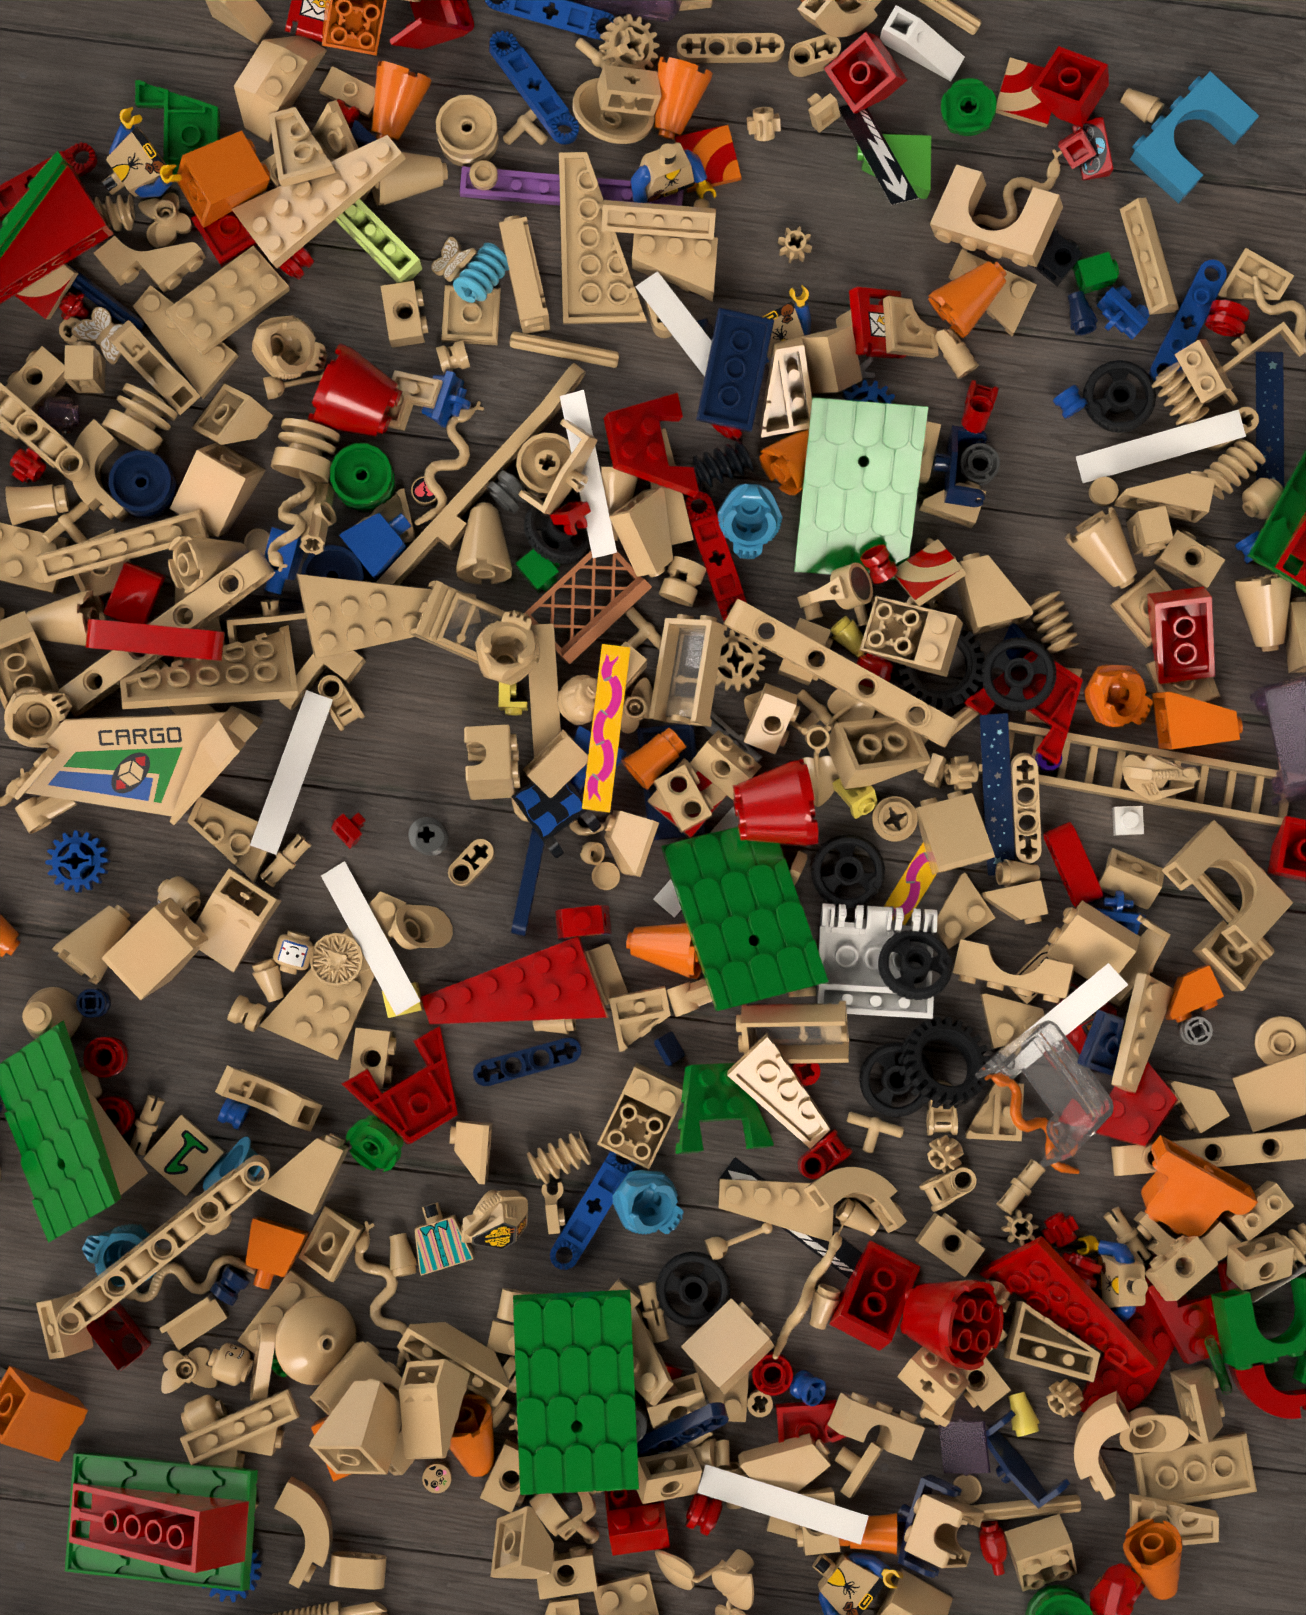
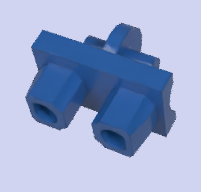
M1120 286L1117 289L1112 287L1096 305L1109 320L1104 328L1110 331L1115 326L1121 333L1124 332L1132 340L1149 322L1147 320L1150 316L1148 308L1141 304L1134 308L1128 302L1132 296L1125 286Z
M446 371L445 375H433V379L442 380L443 384L434 409L422 408V413L444 428H446L447 422L452 416L459 417L462 408L468 410L471 406V402L464 399L467 392L463 388L464 381L456 377V374L451 371Z
M1117 890L1114 898H1104V906H1112L1113 910L1095 908L1114 921H1120L1122 926L1138 934L1140 924L1142 923L1137 918L1141 913L1123 911V908L1132 909L1134 904L1133 900L1124 899L1123 891Z

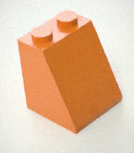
M242 130L182 155L177 172L182 177L181 181L177 183L203 227L210 225L230 213L233 208L266 191L270 180L267 166L264 163H260L256 156L253 142L251 139L246 138Z
M1173 692L1151 693L1159 749H1178L1240 740L1239 733H1242L1243 725L1236 711Z
M9 1366L0 1382V1443L59 1462L63 1454L69 1449L71 1440L79 1426L83 1424L88 1409L77 1397L15 1367Z

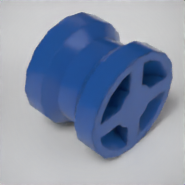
M1076 385L1066 389L1053 399L1055 406H1060L1064 419L1073 416L1088 403L1085 398H1081L1078 394L1079 388Z
M1259 530L1234 545L1237 550L1242 551L1244 554L1243 560L1246 564L1253 561L1247 555L1260 533Z
M227 1098L219 1113L218 1122H228L232 1124L234 1129L239 1131L247 1118L251 1106Z
M801 1370L793 1377L790 1393L795 1398L802 1399L805 1404L816 1406L822 1401L826 1393V1383L824 1380L814 1377L810 1372Z

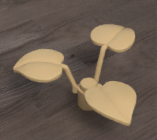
M858 685L859 691L864 695H870L874 690L873 688ZM836 689L828 699V708L835 715L825 727L815 724L807 729L797 722L789 721L790 725L805 734L806 742L811 748L815 749L814 758L804 757L802 759H804V764H807L815 799L814 805L817 807L823 805L835 791L832 783L839 779L831 756L819 757L821 749L825 748L829 743L830 737L828 732L831 730L836 720L841 723L872 719L875 709L839 689ZM762 690L747 695L744 698V707L749 720ZM769 716L766 718V720L772 724L778 723L780 721V719L776 716Z
M659 1549L655 1550V1556L661 1571L672 1584L679 1588L691 1590L694 1587V1582L699 1583L712 1575L715 1587L728 1599L726 1606L717 1605L715 1615H747L739 1609L748 1610L754 1600L752 1574H748L754 1566V1561L748 1553L737 1549L727 1562L721 1560L718 1565L697 1576L693 1567L683 1559Z

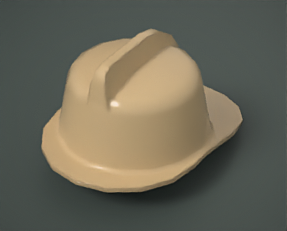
M402 905L397 909L392 929L388 932V936L394 938L402 948L408 950L444 947L450 942L453 935V927L446 914L436 907Z
M1139 1407L1129 1412L1130 1428L1120 1432L1119 1435L1121 1446L1131 1453L1168 1452L1181 1447L1186 1442L1189 1432L1188 1426L1182 1419L1172 1415H1159L1148 1407Z

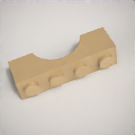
M960 939L953 973L959 975L958 980L975 984L976 979L987 982L986 987L1003 991L1004 986L1015 988V994L1031 997L1032 992L1044 995V1001L1059 1004L1061 999H1066L1069 995L1075 966L1044 959L1041 965L1034 971L1024 975H1012L1002 971L996 965L992 957L991 948L988 945Z

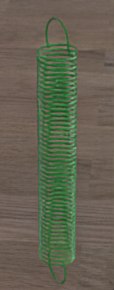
M1215 1337L1209 1338L1216 1358L1215 1363V1359L1213 1360L1214 1356L1212 1357L1213 1353L1211 1354L1212 1350L1210 1351L1211 1347L1209 1348L1210 1344L1208 1345L1209 1341H1205V1346L1221 1391L1223 1393L1224 1389L1227 1392L1225 1384H1227L1228 1391H1230L1232 1385L1216 1340L1214 1341Z

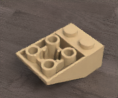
M876 596L860 651L921 671L947 677L963 622L956 615Z
M229 868L213 891L196 922V925L200 927L201 931L208 938V941L199 950L230 971L235 972L281 903V900L237 871Z
M636 1062L597 1145L650 1169L682 1103L683 1085Z
M446 1359L407 1362L399 1388L404 1458H446L451 1445L454 1427L459 1417L463 1396L467 1389L470 1372Z

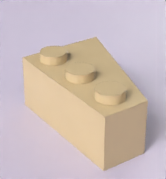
M634 234L632 269L649 276L658 271L665 281L677 285L680 289L687 292L691 291L713 302L718 238L714 237V240Z

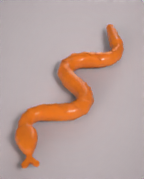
M985 1070L984 1072L987 1075L985 1080L991 1078L997 1086H1008L1012 1093L1010 1115L1013 1124L1024 1132H1031L1039 1128L1044 1130L1046 1134L1045 1152L1049 1164L1059 1172L1079 1174V1169L1058 1161L1056 1157L1057 1131L1053 1123L1045 1117H1035L1028 1121L1022 1117V1093L1017 1082L1009 1078L1005 1073L999 1072L991 1075Z

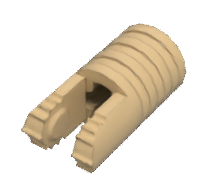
M949 328L948 330L937 331L935 335L936 343H938L943 352V357L956 374L957 379L965 377L979 366L970 350L966 347L965 342L961 341L954 332V329Z

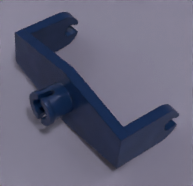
M952 425L948 437L946 455L935 453L932 470L945 472L944 503L967 507H980L983 505L985 493L982 490L955 485L958 446L969 447L978 443L986 444L987 434L984 431L981 433H971L963 427Z
M1011 1410L987 1427L980 1436L1000 1464L996 1468L997 1476L1000 1477L1004 1473L1006 1474L1001 1481L1009 1483L1012 1480L1039 1509L1063 1492L1071 1483L1066 1478L1047 1492L1044 1490L1023 1457L997 1431L1016 1415Z
M930 1474L921 1477L912 1506L903 1504L898 1513L903 1515H897V1521L906 1524L898 1563L922 1575L935 1578L940 1570L936 1566L906 1552L904 1549L907 1542H905L904 1536L908 1527L913 1525L916 1516L914 1506L918 1498L922 1497L923 1494H932L934 1489L948 1496L957 1497V1495H961L962 1490L958 1486Z

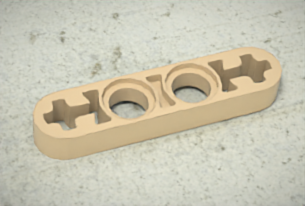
M775 33L686 34L678 40L677 55L680 60L690 63L776 62L781 59L785 44L782 37ZM720 42L725 50L721 54H713L709 50L710 44ZM740 42H748L752 46V50L748 54H741L736 46ZM756 42H760V54H756ZM771 42L776 47L775 53H770L769 48H767ZM687 43L692 44V48H695L692 50V54H687L686 49H684ZM701 43H705V54H701Z
M1020 753L1011 762L1014 848L1020 861L1033 863L1039 859L1042 851L1038 765L1032 755ZM1022 760H1027L1028 764L1032 765V767L1027 768L1028 780L1033 779V782L1024 780L1017 783V779L1023 780L1022 771L1017 768V766L1022 765ZM1029 787L1034 792L1032 799L1026 802L1019 800V790ZM1024 815H1031L1034 817L1035 823L1033 827L1023 829L1019 826L1020 818ZM1024 836H1030V844L1032 848H1036L1030 852L1029 856H1026L1024 851H1020L1026 846Z

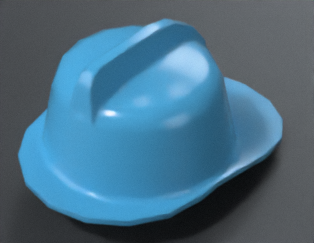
M249 1137L240 1139L232 1150L211 1168L203 1183L204 1191L227 1173L236 1169L248 1158L258 1155L250 1147L251 1140ZM254 1165L249 1168V1172L252 1176L256 1177L262 1167Z

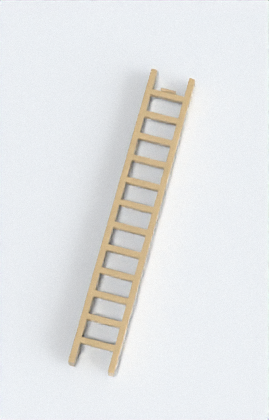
M1008 722L1010 760L1015 733L1035 737L1032 756L1035 758L1036 749L1050 729ZM1074 733L1067 734L1062 751L1063 760L1058 767L1057 777L1038 774L1039 784L1275 827H1280L1284 817L1287 816L1292 783L1306 785V775ZM1070 743L1090 746L1084 783L1065 779ZM1098 748L1118 751L1112 788L1092 784ZM1126 753L1145 756V759L1151 753L1173 761V763L1180 766L1181 763L1200 766L1199 774L1201 778L1198 780L1195 802L1176 799V794L1149 801L1134 791L1120 789L1123 774L1122 763ZM982 764L977 765L978 773L982 774ZM1209 768L1228 771L1223 807L1203 804ZM1022 772L1023 780L1017 779L1018 781L1026 780L1033 782V779L1028 780L1027 772ZM1237 773L1256 776L1250 812L1231 809ZM1264 778L1283 781L1278 817L1259 814Z

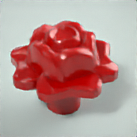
M79 291L76 295L68 292L62 298L59 308L62 311L61 317L64 320H68L76 315L84 320L89 314V310L83 307L82 299L84 294Z

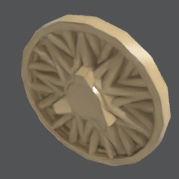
M333 933L325 935L316 942L310 956V966L313 974L319 981L329 986L339 987L349 984L357 978L362 969L364 958L361 947L353 938L346 934Z
M1275 1016L1267 1019L1259 1026L1255 1033L1254 1046L1257 1055L1265 1064L1269 1065L1306 1052L1305 1028L1299 1021L1288 1016Z

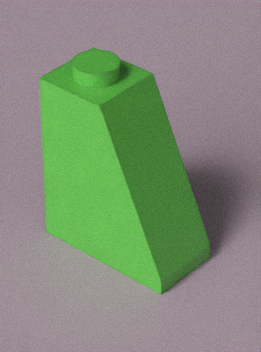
M882 134L916 195L921 199H927L931 190V135ZM857 144V161H862L861 170L875 177Z

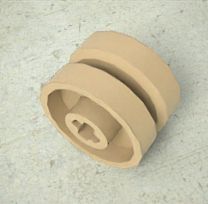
M459 95L448 100L440 108L436 118V133L444 156L453 164L461 167H471L479 160L489 161L495 154L499 144L497 118L492 107L482 98L473 95Z
M541 433L532 436L523 443L517 455L516 467L520 482L527 489V492L533 494L538 499L545 498L548 495L559 471L571 455L569 441L555 433ZM546 465H551V466H552V467H549L548 471H545V470H544V467H545Z

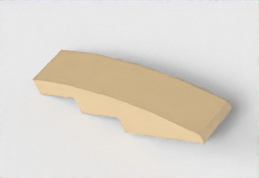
M666 428L661 431L669 466H675ZM649 482L651 489L663 487L658 484ZM663 487L671 545L694 540L683 494Z

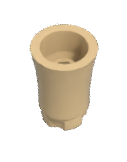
M65 485L6 486L7 508L13 526L26 521L69 512V501Z

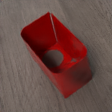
M129 562L124 563L103 614L121 622L146 624L166 575Z
M120 1302L97 1318V1321L94 1320L86 1326L90 1335L117 1370L121 1368L123 1370L151 1346V1343ZM113 1310L125 1322L124 1326L117 1331L109 1330L104 1321L107 1313ZM130 1333H133L142 1345L141 1349L134 1354L125 1352L122 1347L123 1338Z

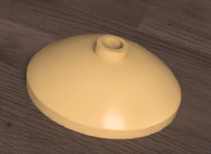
M599 78L588 80L578 87L572 102L573 112L582 127L594 137L613 144H629L642 140L650 133L654 123V116L600 110L597 90Z
M313 1296L293 1305L283 1316L275 1338L276 1356L283 1371L297 1382L306 1385L321 1384L353 1344L356 1343L354 1320L345 1306L328 1297ZM327 1339L328 1344L323 1348V1341Z

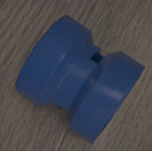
M87 989L79 994L76 1005L80 1014L85 1017H101L109 1011L111 1000L109 995L103 990Z
M227 1265L222 1272V1278L214 1282L210 1291L221 1301L233 1306L238 1299V1293L246 1289L251 1281L241 1271L231 1265Z

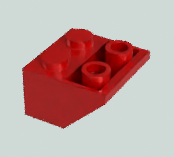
M637 1489L604 1491L608 1532L613 1556L670 1548L664 1500L642 1504Z

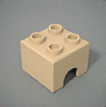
M509 725L465 727L464 743H466L468 749V761L482 762L479 765L465 767L470 799L512 798L511 796L515 794V788H520L517 734H511Z
M923 1494L915 1503L914 1513L916 1516L913 1525H910L906 1530L904 1540L907 1543L904 1550L940 1568L967 1567L971 1552L959 1545L957 1531L961 1525H967V1523L980 1527L984 1511L948 1495Z

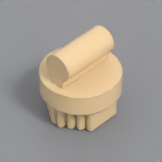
M708 1439L693 1448L702 1472L704 1471L705 1464L719 1469L730 1467L729 1440L717 1441L716 1439Z

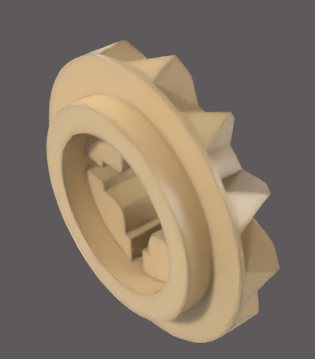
M892 796L885 798L876 805L873 811L872 822L874 830L881 838L888 841L896 842L908 838L917 826L918 818L914 806L902 797ZM889 808L895 815H902L904 813L906 815L899 820L900 831L894 824L884 825V822L890 818Z

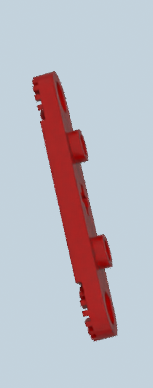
M76 143L67 150L59 152L79 177L92 171L97 164V154L87 143ZM79 152H88L90 158L87 163L79 165V163L75 162L76 155ZM51 157L0 185V221L8 215L30 189L28 188L29 181L38 174Z
M700 491L695 497L689 496L685 506L721 618L725 622L728 616L727 608L735 604L737 599L746 602L725 536L720 529L713 501L708 494ZM697 499H701L707 504L706 511L700 514H696L691 509L692 502ZM713 552H717L719 556L724 555L725 559L721 561V566H717L715 562L710 563L709 559L713 557Z

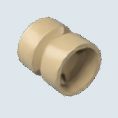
M673 556V561L670 562L667 570L670 576L669 578H664L659 595L677 604L692 607L698 593L695 586L701 585L706 568L689 559Z

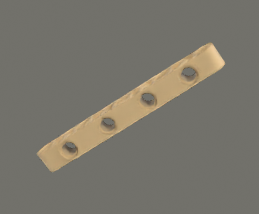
M0 383V422L49 465L56 468L72 482H80L86 479L90 468L81 454L64 437ZM30 426H38L35 433L31 435L26 434ZM79 461V466L76 470L68 471L70 463Z
M259 548L254 549L148 625L201 630L275 575V571ZM233 577H236L239 585L232 592L229 583ZM188 610H191L193 619L187 624L184 620V615ZM112 650L60 688L58 693L67 694L72 702L70 712L74 717L81 715L119 689L120 679L141 673L165 655L146 654L142 656L140 653ZM98 675L103 679L102 686L99 689L95 685V679Z
M740 599L736 600L723 623L735 632L944 748L959 724L957 720ZM763 624L771 625L774 628V636L770 639H763L758 633L759 627ZM820 652L824 657L823 665L820 667L812 666L808 661L809 654ZM867 679L873 683L874 690L872 694L864 695L859 691L858 685L861 680ZM912 707H918L923 711L924 717L920 723H914L909 719L908 713Z
M1306 1128L1172 1141L1216 1167L1306 1159ZM1267 1139L1272 1140L1274 1143V1151L1269 1155L1265 1154L1262 1148L1264 1141ZM1154 1142L1149 1143L1146 1148L1135 1144L1112 1146L1114 1176L1155 1173L1157 1170L1147 1159ZM1210 1144L1215 1145L1217 1148V1156L1213 1160L1207 1159L1205 1155V1149Z
M260 1155L248 1158L83 1287L61 1308L56 1320L58 1330L65 1335L78 1333L243 1204L268 1181L270 1174L269 1161ZM258 1165L263 1168L265 1173L260 1177H254L250 1174L249 1168ZM212 1202L217 1205L218 1211L211 1214L207 1213L203 1209V1204ZM166 1239L171 1243L172 1247L168 1250H162L158 1247L157 1241ZM120 1276L124 1279L125 1285L115 1286L110 1278ZM73 1313L78 1317L79 1321L70 1323L66 1321L64 1315Z

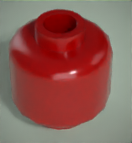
M868 653L858 657L857 665L890 682L893 670L891 661ZM864 679L859 682V685L874 689V685L870 680Z

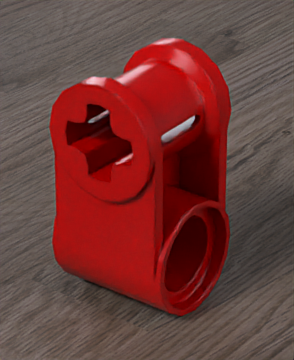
M971 380L964 402L965 408L961 420L963 428L971 433H981L984 431L993 410L999 387L994 386L990 388L977 384L976 380Z
M836 1129L828 1132L799 1158L798 1170L804 1177L818 1179L852 1154L853 1150L843 1144L837 1136L838 1131ZM814 1157L819 1162V1168L815 1173L809 1174L805 1170V1162L809 1158Z

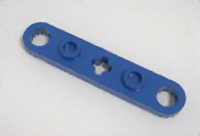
M485 0V3L493 10L600 41L604 40L600 38L601 34L597 31L598 21L602 18H607L613 23L615 19L611 13L567 0H505L501 4H494L492 0ZM551 3H554L555 9L559 13L557 16L553 15L551 19H547L548 14L544 12V8L550 7Z
M498 31L496 34H493L490 38L489 52L551 137L560 144L573 143L577 139L579 125L577 120L570 114L562 99L525 49L519 45L512 33L509 34L507 31L506 33L504 31L499 33ZM505 42L510 48L507 51L505 49L502 51V49L499 50L496 44ZM529 84H532L534 87L539 86L538 91L534 88L529 89ZM565 125L570 127L572 131L568 135L567 133L564 135V133L558 132V127Z
M1207 260L1198 269L1149 369V375L1153 383L1158 376L1157 367L1160 365L1169 367L1177 363L1178 360L1174 354L1195 342L1208 316L1211 304L1215 301L1226 279V268L1220 261ZM1212 268L1218 271V280L1209 281L1205 277V269ZM1187 317L1192 319L1191 324L1194 325V327L1190 326L1188 330L1183 328L1184 323L1181 321L1186 320Z
M609 1152L551 1248L550 1260L556 1268L568 1270L577 1263L613 1204L612 1195L627 1174L632 1172L636 1163L631 1161L628 1164H621L616 1159V1153ZM595 1198H599V1205L602 1207V1210H595L593 1213H590L587 1201H594ZM568 1247L573 1253L571 1261L561 1263L557 1260L556 1252L559 1248Z

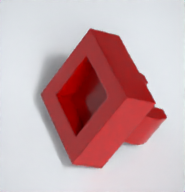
M587 501L569 502L550 514L554 525H564V531L567 535H576L575 523L578 529L587 528V520L584 516L589 514L591 510Z
M358 812L349 820L343 813L335 819L331 829L351 849L359 842L362 836L359 830L364 826L363 823L366 822V819Z

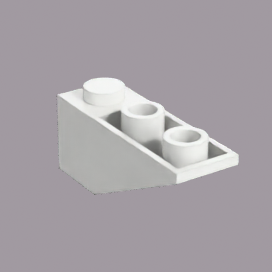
M897 5L882 28L880 40L884 45L949 81H952L965 58L923 20Z

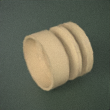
M126 383L122 391L132 399L130 400L123 396H118L116 399L126 410L123 413L110 409L102 426L136 449L155 454L163 441L160 435L154 431L155 427L169 430L171 426L161 417L175 421L178 414L162 398L154 393Z
M283 419L281 428L286 432L279 433L278 438L289 445V447L275 448L271 462L272 469L297 479H301L299 472L303 471L315 483H328L332 462L322 457V455L336 454L337 449L331 444L339 443V433L308 420Z

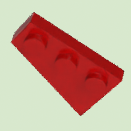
M824 1400L816 1406H809L804 1402L776 1404L778 1442L781 1443L794 1437L799 1438V1436L809 1433L815 1441L821 1439L824 1443L830 1441L833 1443L846 1438V1436L837 1433L828 1426L837 1400Z

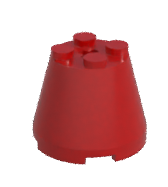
M340 343L335 350V354L339 355L338 358L331 360L320 380L312 401L313 407L316 410L314 414H309L308 421L331 429L371 436L386 433L392 417L388 416L391 407H397L403 391L398 389V383L357 351Z
M804 759L790 761L737 785H733L735 799L733 800L735 816H738L739 819L738 830L741 841L803 846L818 844L817 819L814 820L815 799L807 764H804Z
M961 1280L920 1284L915 1288H909L905 1293V1306L900 1329L903 1334L908 1335L910 1339L949 1364L965 1370H976L984 1365L983 1360L991 1348L996 1349L999 1344L1003 1329V1306L997 1303L993 1292L995 1288L986 1282Z

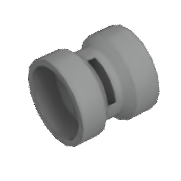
M1192 1016L1180 1022L1178 1026L1179 1037L1187 1044L1203 1045L1212 1037V1025L1203 1017Z

